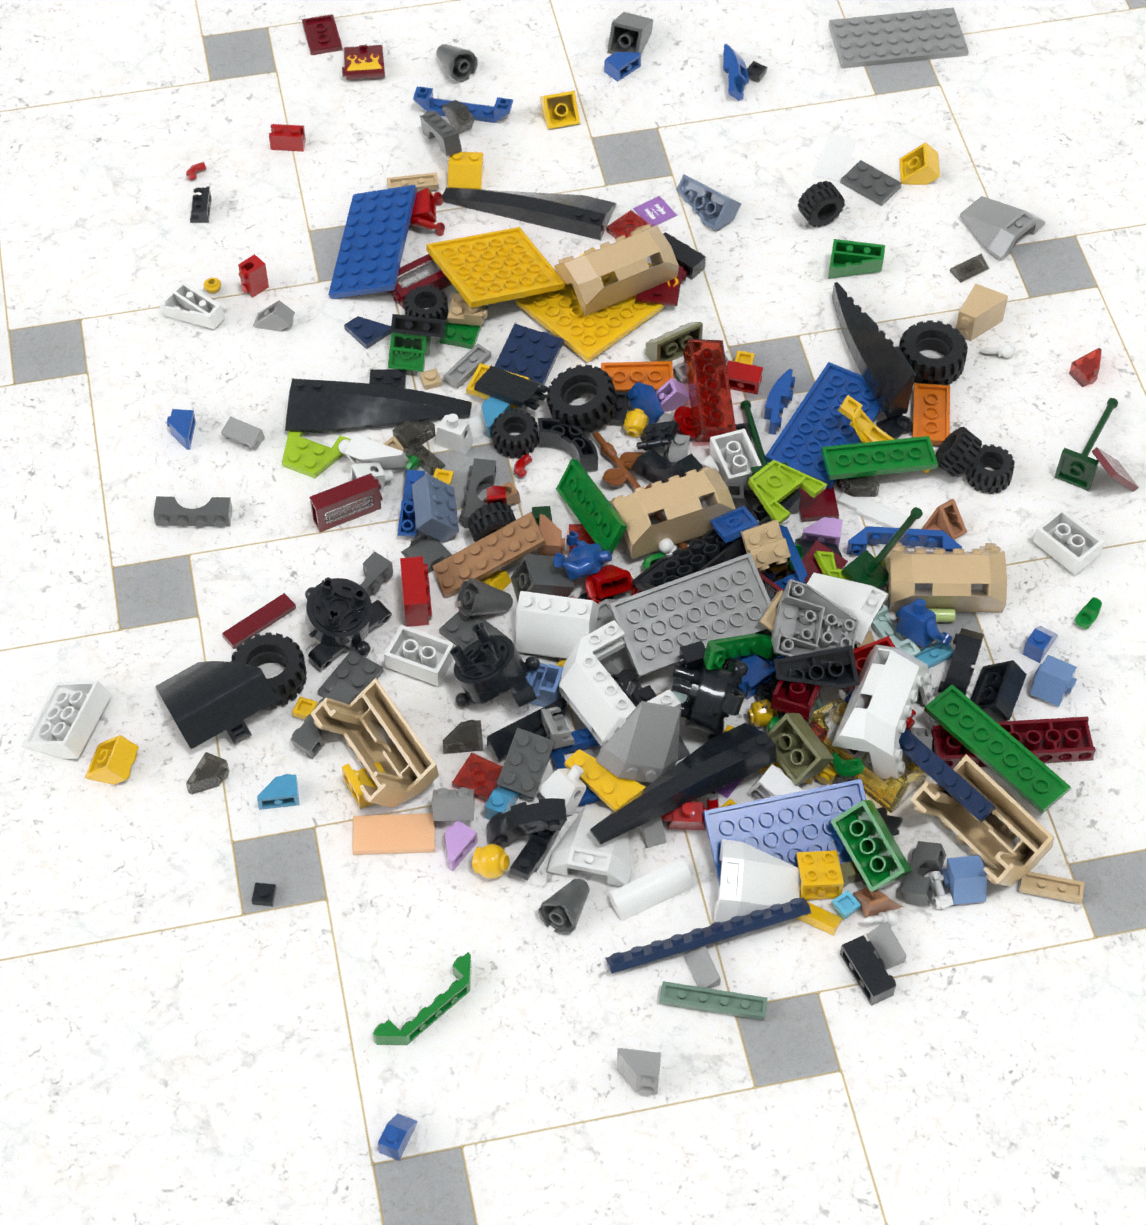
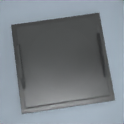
M423 535L418 536L411 541L409 547L401 551L405 558L423 556L424 564H428V573L434 570L433 565L452 555L437 539L429 535L425 537Z

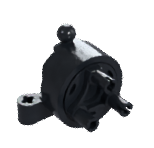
M325 578L316 587H310L305 591L307 599L305 622L310 631L309 636L311 638L315 637L321 642L309 652L308 657L320 670H324L346 648L351 649L355 647L356 652L360 655H368L371 650L368 642L363 641L367 636V632L374 627L386 623L391 618L392 613L380 600L371 603L368 593L358 583L344 578Z
M479 623L475 624L472 628L479 640L471 643L463 651L460 646L450 650L455 660L454 675L465 693H459L455 698V703L460 708L467 707L470 702L485 704L511 690L519 708L537 699L532 686L527 680L528 671H536L539 668V659L535 656H530L524 662L511 639L502 635H489L483 623H480V625Z
M731 658L726 668L709 670L706 669L704 663L700 671L696 669L692 671L678 665L675 666L672 675L674 685L671 687V691L687 695L686 701L681 703L680 716L686 718V727L709 733L707 740L724 733V718H728L729 715H738L745 695L737 688L742 683V677L748 672L746 663Z

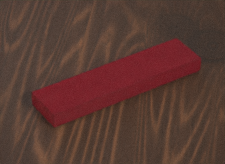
M283 593L224 631L222 636L235 649L241 643H244V640L249 637L252 638L295 610L296 605Z

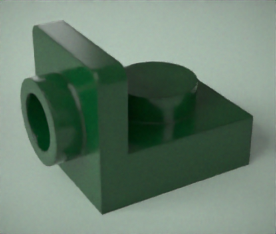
M550 506L532 507V514L538 526L540 514L545 515L552 521Z

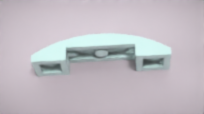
M884 604L871 624L881 639L889 636L896 648H900L914 657L921 654V651L913 641L895 631L897 625L888 615V608Z

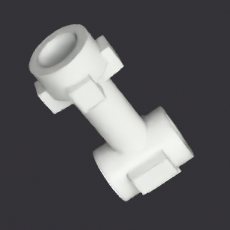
M940 871L929 873L928 877L931 879L937 894L934 897L936 908H941L942 910L950 908L953 905V900L950 893L945 894L941 883L944 881V876L941 875Z

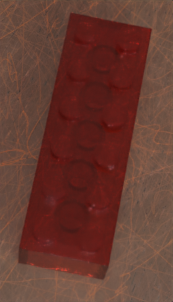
M688 339L683 355L695 441L710 442V437L736 431L723 340Z

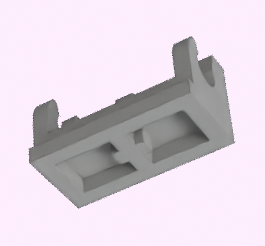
M231 416L221 431L225 438H233L249 445L253 450H257L265 439L262 429Z
M560 707L541 709L542 724L548 738L556 742L553 749L575 744L563 714L552 716L554 713L561 711Z

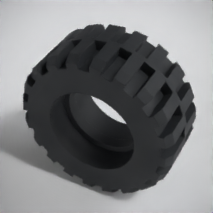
M927 320V322L921 321L917 325L910 326L904 331L899 343V349L916 374L914 382L921 384L949 385L952 381H956L964 371L968 352L966 339L960 334V331L956 328L953 329L952 325L948 323L943 324L942 321L933 322V320ZM935 350L942 353L945 357L929 358L922 355L920 351Z
M576 365L575 368H567L565 372H560L557 375L558 377L554 378L548 387L546 400L552 418L559 419L561 423L567 425H575L583 431V434L586 432L590 434L596 429H602L603 425H607L611 421V417L613 418L616 414L619 403L613 381L608 373L599 367L594 366L593 368L592 365ZM580 395H595L592 400L583 405H570L571 401Z
M271 632L265 633V635L256 634L252 639L249 637L244 640V644L241 643L236 648L237 652H233L231 662L254 667L265 663L283 665L286 668L282 673L267 679L278 698L275 703L268 707H271V709L277 708V705L282 704L284 706L288 704L289 700L293 701L297 698V693L300 694L304 689L303 685L306 684L307 680L304 654L300 650V646L293 642L291 638L287 636L284 638L283 634L278 633L276 635H272Z

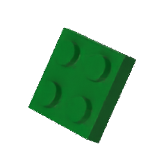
M391 332L388 368L424 372L426 354H430L431 336Z

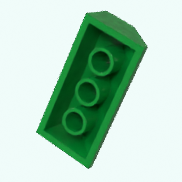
M863 800L831 820L833 827L871 893L913 872L872 800Z

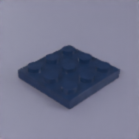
M514 323L494 367L528 377L530 381L538 383L539 386L545 385L564 340Z

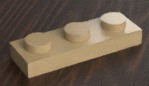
M437 172L387 178V186L389 189L416 185L417 191H422L426 188H429V190L439 189Z
M1029 871L1021 877L1019 892L1081 904L1085 882Z

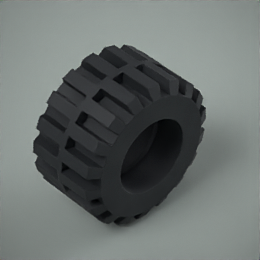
M820 181L817 184L811 185L798 201V210L813 227H822L834 221L845 206V199L830 181Z
M432 285L417 286L414 290L411 289L405 296V315L446 320L449 313L447 295H445L444 291H440V288H434Z
M512 409L510 412L509 410L505 411V414L500 413L492 424L494 448L497 449L499 454L503 453L504 457L510 456L512 459L514 457L522 458L523 455L525 456L529 452L532 453L534 448L537 447L538 424L535 422V418L531 417V414L528 412L524 413L523 410L516 411V409ZM511 433H520L519 435H510Z
M965 427L954 430L941 443L935 454L938 466L952 477L961 474L977 458L981 450L982 441Z
M987 444L983 445L977 458L966 469V479L970 482L969 485L971 487L974 486L975 490H981L985 494L986 492L994 494V492L1000 493L1001 490L1007 489V486L1011 483L1015 467V461L1012 460L1013 456L1008 454V450H1003L1001 446L995 447L994 444H990V446H987ZM985 468H992L995 471L987 470Z
M501 502L489 503L476 509L470 515L468 527L474 542H477L515 521L516 518L510 505Z

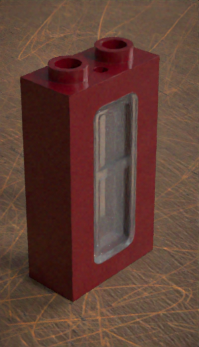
M427 254L400 267L395 290L386 292L390 293L395 303H399L404 309L405 296L411 289L414 290L415 287H422V285H432L434 288L438 287L442 290L452 285V283L433 258Z
M372 473L310 496L312 519L319 532L381 509L383 498L379 491L381 489L379 480L375 479Z

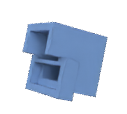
M1047 655L1043 664H1040L1033 678L1035 681L1030 694L1060 706L1065 694L1070 695L1076 684L1077 679L1074 678L1077 667Z
M540 663L536 671H528L527 680L537 696V699L529 704L545 707L561 698L559 683L564 667Z
M980 855L947 858V867L941 870V875L944 876L945 888H950L949 893L952 896L953 905L986 902L987 873L983 870L984 865Z

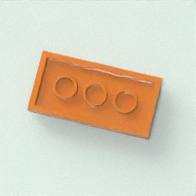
M672 361L601 363V370L608 373L613 381L615 390L618 392H628L636 382L653 386L656 392L671 378L674 379Z
M914 383L912 438L929 436L932 445L940 446L950 434V386Z

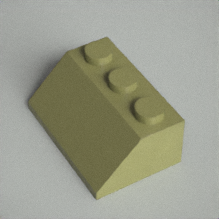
M690 322L646 342V356L651 362L673 361L701 348L703 323Z
M786 713L767 733L776 744L777 762L796 786L822 772L834 759L800 713Z

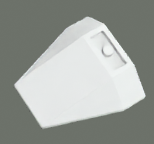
M813 573L807 583L859 619L855 644L859 646L863 643L872 622L890 595L872 585Z
M585 805L553 850L547 872L567 876L569 868L605 875L607 876V884L622 887L628 884L632 872L628 832L601 845L590 832L593 826L614 811L612 809Z
M721 840L719 860L722 861L719 898L715 905L714 922H725L735 916L748 915L754 910H764L774 904H784L794 898H799L801 883L799 868L744 842Z

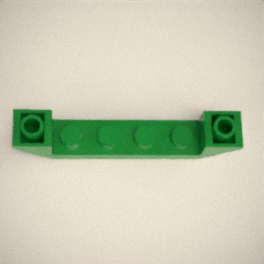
M752 633L709 640L703 660L706 669L713 670L722 668L725 659L758 654L769 660L775 659L780 654L774 652L771 641L772 636Z
M467 952L464 956H459L452 965L453 975L458 980L454 981L444 994L441 993L436 996L430 1006L422 1008L417 1017L412 1021H407L401 1030L389 1019L385 1023H380L373 1032L374 1042L377 1045H408L467 995L471 988V954Z

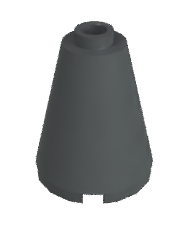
M448 44L440 45L436 51L438 59L454 80L463 82L468 80L471 74L475 73L478 59L472 51Z
M468 578V581H464L459 589L458 601H461V607L458 606L463 616L470 617L507 612L513 605V599L509 593L473 578Z
M573 879L546 899L538 910L542 922L547 927L551 925L555 928L554 932L558 934H571L577 926L590 892L587 882L583 879Z

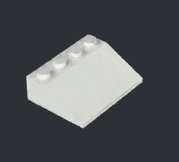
M520 591L516 618L517 651L520 653L567 659L579 640L595 631L600 605L593 600Z
M98 680L55 682L22 746L63 759H78L104 708L108 704L111 697L110 692Z

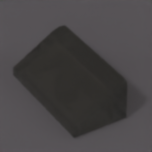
M981 253L949 270L961 283L988 270L989 267Z
M422 444L407 447V454L411 457L413 455L417 456L421 460L420 466L431 476L434 475L436 468L442 469L445 467V464Z

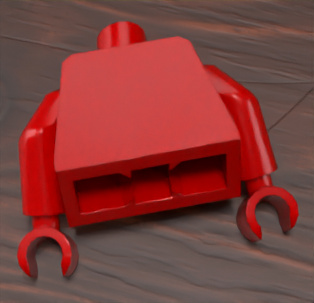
M429 188L417 191L410 220L411 227L435 229L436 235H444V223L434 224L437 222L436 205H442L443 203L440 192H435L433 195Z
M612 564L602 566L599 572L588 575L585 581L588 600H593L597 604L601 603L597 598L602 599L629 590L632 591V596L642 591L632 583L633 578L629 571Z
M707 798V808L701 802H688L662 815L661 818L663 821H668L667 829L706 831L703 811L719 808L718 798L716 800Z

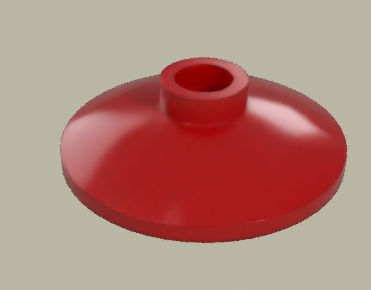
M680 406L675 410L674 420L679 424L678 429L684 435H689L692 439L699 438L704 432V425L700 416L687 406Z

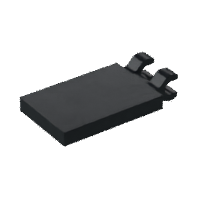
M490 366L475 383L474 390L520 408L527 406L532 410H537L539 404L536 403L539 400L544 401L546 399V394L543 393L547 392L548 387L544 385L539 387V384Z

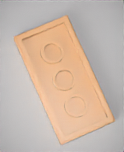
M433 813L353 816V855L435 852V821H433Z

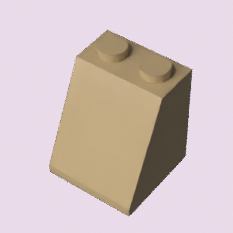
M975 283L959 311L956 329L960 331V334L966 340L972 341L1001 323L1004 318L1008 295Z

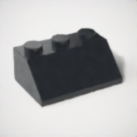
M1014 660L983 666L970 700L995 722L1009 721L1027 674Z

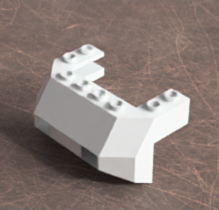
M615 620L579 640L565 661L559 683V692L601 746L606 740L609 741L613 737L614 731L624 725L626 718L636 708L600 663V660L625 647V642L622 639L625 633ZM670 689L647 701L679 707L681 716V702Z
M875 645L866 658L858 678L860 685H856L831 746L869 752L875 777L898 781L900 775L905 771V762L902 759L903 750L900 749L899 738L901 733L905 732L907 717L911 716L912 704L917 700L918 691H921L924 705H927L929 698L933 697L932 674L929 673L926 663L904 650L896 647Z

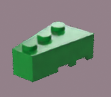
M834 239L828 279L882 271L885 245Z

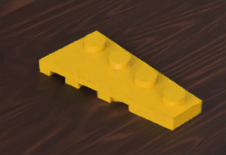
M580 749L564 763L570 770L573 765L580 766L584 772L579 779L613 811L646 788L634 780L618 778L600 765L596 758Z

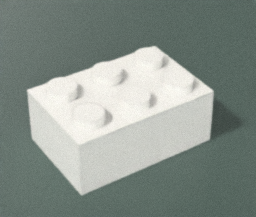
M741 429L710 437L709 452L719 468V474L725 483H744L746 488L750 487L748 484L750 468L762 465L746 430Z
M1062 508L1036 528L1033 540L1035 544L1074 575H1077L1099 557L1104 545V541Z
M401 625L384 654L385 665L389 669L439 686L453 661L450 650L454 648V643Z

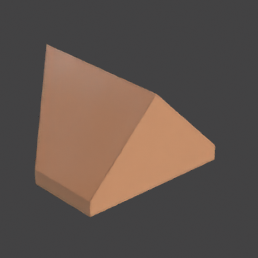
M950 499L938 506L922 527V529L943 530L954 540L967 533L954 499Z
M867 887L853 893V896L861 904V911L865 918L877 916L879 912L904 907L889 899L887 895L879 890L871 893Z

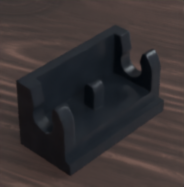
M210 186L194 188L193 192H199L201 195L196 194L192 197L190 223H209L212 201Z

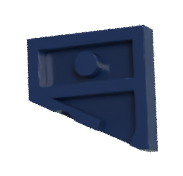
M360 316L344 324L345 330L366 349L391 334V326Z

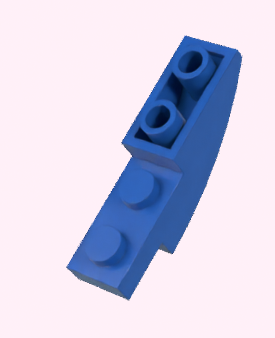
M726 43L724 44L723 70L729 74L728 92L730 96L740 101L744 99V85L749 83L748 70L743 58Z
M788 369L782 374L768 395L764 419L770 420L769 434L776 435L777 428H781L782 417H779V414H783V409L788 408V401H792L793 390H790V388H794L795 377H792L793 369Z
M406 470L398 536L417 537L418 530L416 529L412 484L423 477L425 471Z

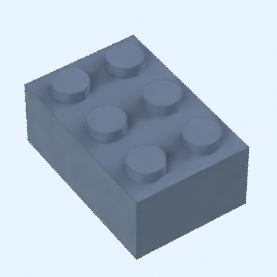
M429 474L424 475L413 483L412 492L416 529L443 543L459 532L454 487Z

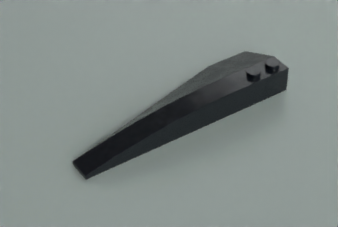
M446 188L442 195L444 203L600 241L616 207L615 202L573 194Z
M835 282L832 299L837 318L851 355L869 386L873 398L877 400L881 411L885 413L887 418L906 414L916 375L899 347H894V342L891 339L885 338V332L883 330L879 331L878 325L866 312L862 313V308L859 305H855L854 299L847 297V292L838 282Z
M292 378L285 431L328 433V430L337 429V432L345 431L344 428L355 427V430L369 425L375 428L402 425V422L411 421V424L419 423V420L424 419L437 421V419L449 414H456L458 418L470 417L472 402L401 387Z
M795 490L779 504L789 511L801 496V492ZM762 504L755 505L753 511L750 512L759 525L772 521ZM712 529L703 534V539L693 540L688 543L689 546L683 550L678 548L673 551L671 557L667 559L662 557L634 578L632 583L643 592L745 555L747 552L742 536L732 542L725 543L718 533Z
M743 723L715 736L593 826L590 832L601 845L683 806L685 803H690L777 762L776 744L765 732L747 723Z

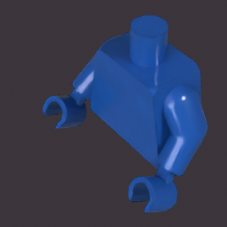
M570 531L566 542L569 546H577L573 547L565 561L564 554L556 553L553 564L555 567L564 566L569 579L573 580L599 572L605 562L612 561V554L610 550L603 551L600 544L589 545L583 540L579 541L578 533Z
M916 599L915 602L904 605L895 614L899 619L895 631L923 648L933 641L948 646L953 639L948 633L939 632L936 624V614L926 608V601L923 599Z
M755 654L745 656L744 658H732L743 661L748 667V672L742 677V683L737 688L745 695L747 700L756 694L759 685L768 683L770 679L775 678L774 659L768 660ZM780 655L777 656L775 659L784 658L785 656Z

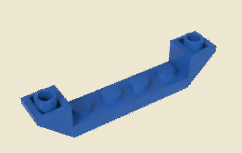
M420 86L416 87L413 100L427 112L436 111L440 116L495 123L508 115L513 104V99L497 97L495 106L433 98V88Z
M867 526L848 540L847 554L861 555L866 551L867 543L874 545L887 544L899 528ZM908 529L899 540L904 546L939 547L945 549V552H953L955 548L962 549V546L943 530Z

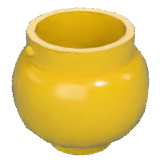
M496 844L477 847L472 860L473 871L488 879H496L502 876L508 870L510 863L509 855L506 854L501 846Z

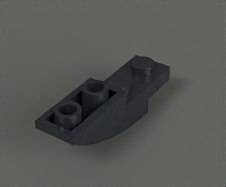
M544 830L530 833L529 841L510 866V873L528 881L533 872H537L560 830Z

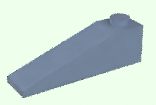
M683 174L676 189L693 208L694 213L701 218V222L716 231L735 218L742 204Z

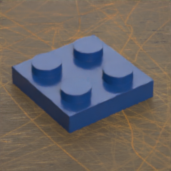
M745 506L710 520L713 529L725 543L732 542L741 537L740 531L759 525L758 521Z

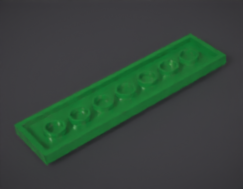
M953 684L924 707V711L1041 814L1070 791V785Z

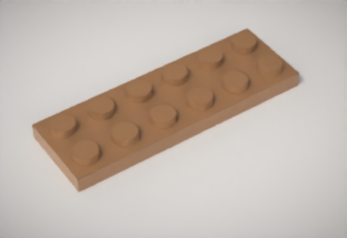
M530 512L432 567L446 598H449L459 592L461 584L464 581H468V578L480 581L524 557L525 554H529L546 545V541L534 515Z

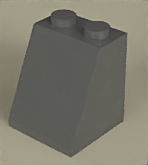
M627 12L621 13L612 21L607 53L639 52L641 54L651 36L654 19Z
M525 554L511 576L517 602L519 601L520 591L569 597L575 588V582L569 579L564 566H554L555 556Z

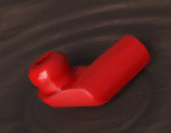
M201 162L192 165L186 171V176H188L190 181L197 178L196 173L207 170L205 163Z
M526 454L514 464L515 474L517 473L519 478L527 474L524 468L532 462L529 454Z

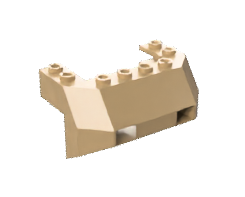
M647 224L640 226L635 231L630 232L631 236L626 238L623 235L615 238L616 242L612 244L610 242L599 245L600 249L594 250V248L584 251L585 255L574 258L570 256L558 260L559 264L554 266L555 270L566 284L572 283L584 316L677 278L679 265L671 245L657 225L651 226ZM648 256L650 257L652 262L651 266L648 265L646 257ZM615 271L618 280L603 285L600 276Z
M705 467L698 472L694 469L686 472L684 477L680 478L679 475L668 478L669 482L662 484V481L652 483L651 487L647 489L644 486L634 489V493L623 497V495H620L609 501L627 525L623 535L632 559L660 550L659 543L666 538L671 539L675 545L702 536L713 529L710 520L736 509L729 489L716 468L709 469V467ZM705 498L708 507L702 508L700 499ZM665 511L667 521L651 525L649 516Z
M898 542L885 558V569L889 573L890 595L888 598V611H898L904 605L915 602L916 599L925 600L926 608H955V612H1003L1006 606L1007 572L1005 552L996 543H985V546H980V549H972V552H964V549L960 548L953 549V552H945V549L935 548L933 551L915 548L914 551H908L902 543ZM915 583H933L932 589H915ZM971 584H983L982 590H971Z
M377 678L350 704L326 697L310 713L314 719V724L319 729L342 734L347 740L348 747L356 753V759L366 768L367 775L376 784V788L363 784L360 786L364 793V799L369 803L393 808L422 793L439 776L436 763ZM380 762L386 773L380 772L374 763Z
M965 755L953 770L996 808L982 823L941 786L926 781L910 800L915 804L913 807L920 814L923 815L925 813L928 816H938L942 820L941 824L947 830H953L957 834L956 839L963 845L967 844L974 856L980 855L986 862L984 864L986 867L983 870L988 874L986 877L994 885L1011 886L1032 870L1053 846L1054 836L971 758ZM1016 835L1021 839L1018 845L1012 841Z

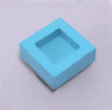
M848 890L832 900L831 903L844 920L861 909V904Z

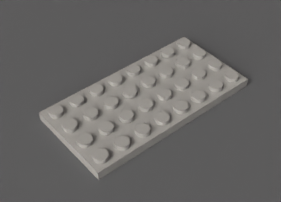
M954 7L829 20V28L842 69L968 56L969 52Z
M748 553L610 603L608 606L615 622L625 633V636L622 637L625 642V648L637 677H641L678 663L677 656H679L680 647L702 641L706 648L709 640L759 633L767 630L759 621L768 609L767 607L771 601L752 555Z

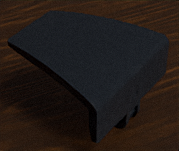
M197 662L155 686L191 749L225 730L234 745H236L240 739L247 735L248 737L252 735L244 720L278 700L261 668L234 662Z

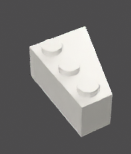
M184 281L159 304L165 317L215 329L225 318L220 304Z
M772 764L757 779L746 794L750 797L755 795L760 799L803 790L784 775L780 768Z

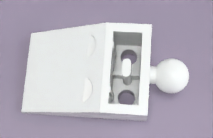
M353 434L351 441L345 439L339 443L340 452L346 454L353 464L379 462L382 469L386 470L403 468L409 461L403 451L375 442L364 434L360 436Z

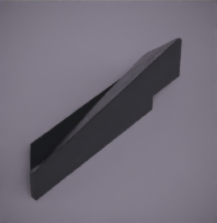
M564 697L543 707L545 709L560 707L561 711L554 713L552 716L563 714L565 720L567 701ZM541 709L487 736V749L498 762L507 756L517 728L545 738L548 736L542 724Z

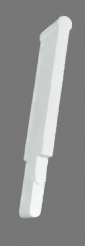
M842 493L837 500L838 504L855 510L857 515L886 527L900 528L908 518L906 515L865 498L859 500L856 497Z

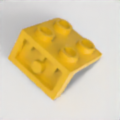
M380 762L374 763L380 772L386 773ZM349 763L341 766L343 780L360 810L374 804L364 799V793L360 789L362 784L376 788L373 779L367 775L366 768L356 771V769L352 770Z
M836 850L797 853L796 858L801 878L800 898L805 900L835 899L842 894L844 881Z

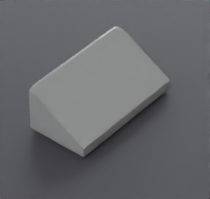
M888 922L882 923L867 934L879 958L883 960L886 970L905 962L906 953Z
M706 946L695 948L684 955L698 987L711 989L720 985L721 978Z

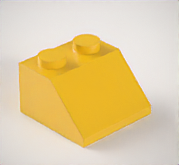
M575 90L540 97L542 113L548 129L580 124Z
M926 142L899 159L902 184L927 185L940 177L938 152Z
M458 152L449 155L448 188L482 189L484 171L483 152Z
M122 735L99 743L85 778L113 785L126 781L131 774V766L137 758L136 753L139 746Z

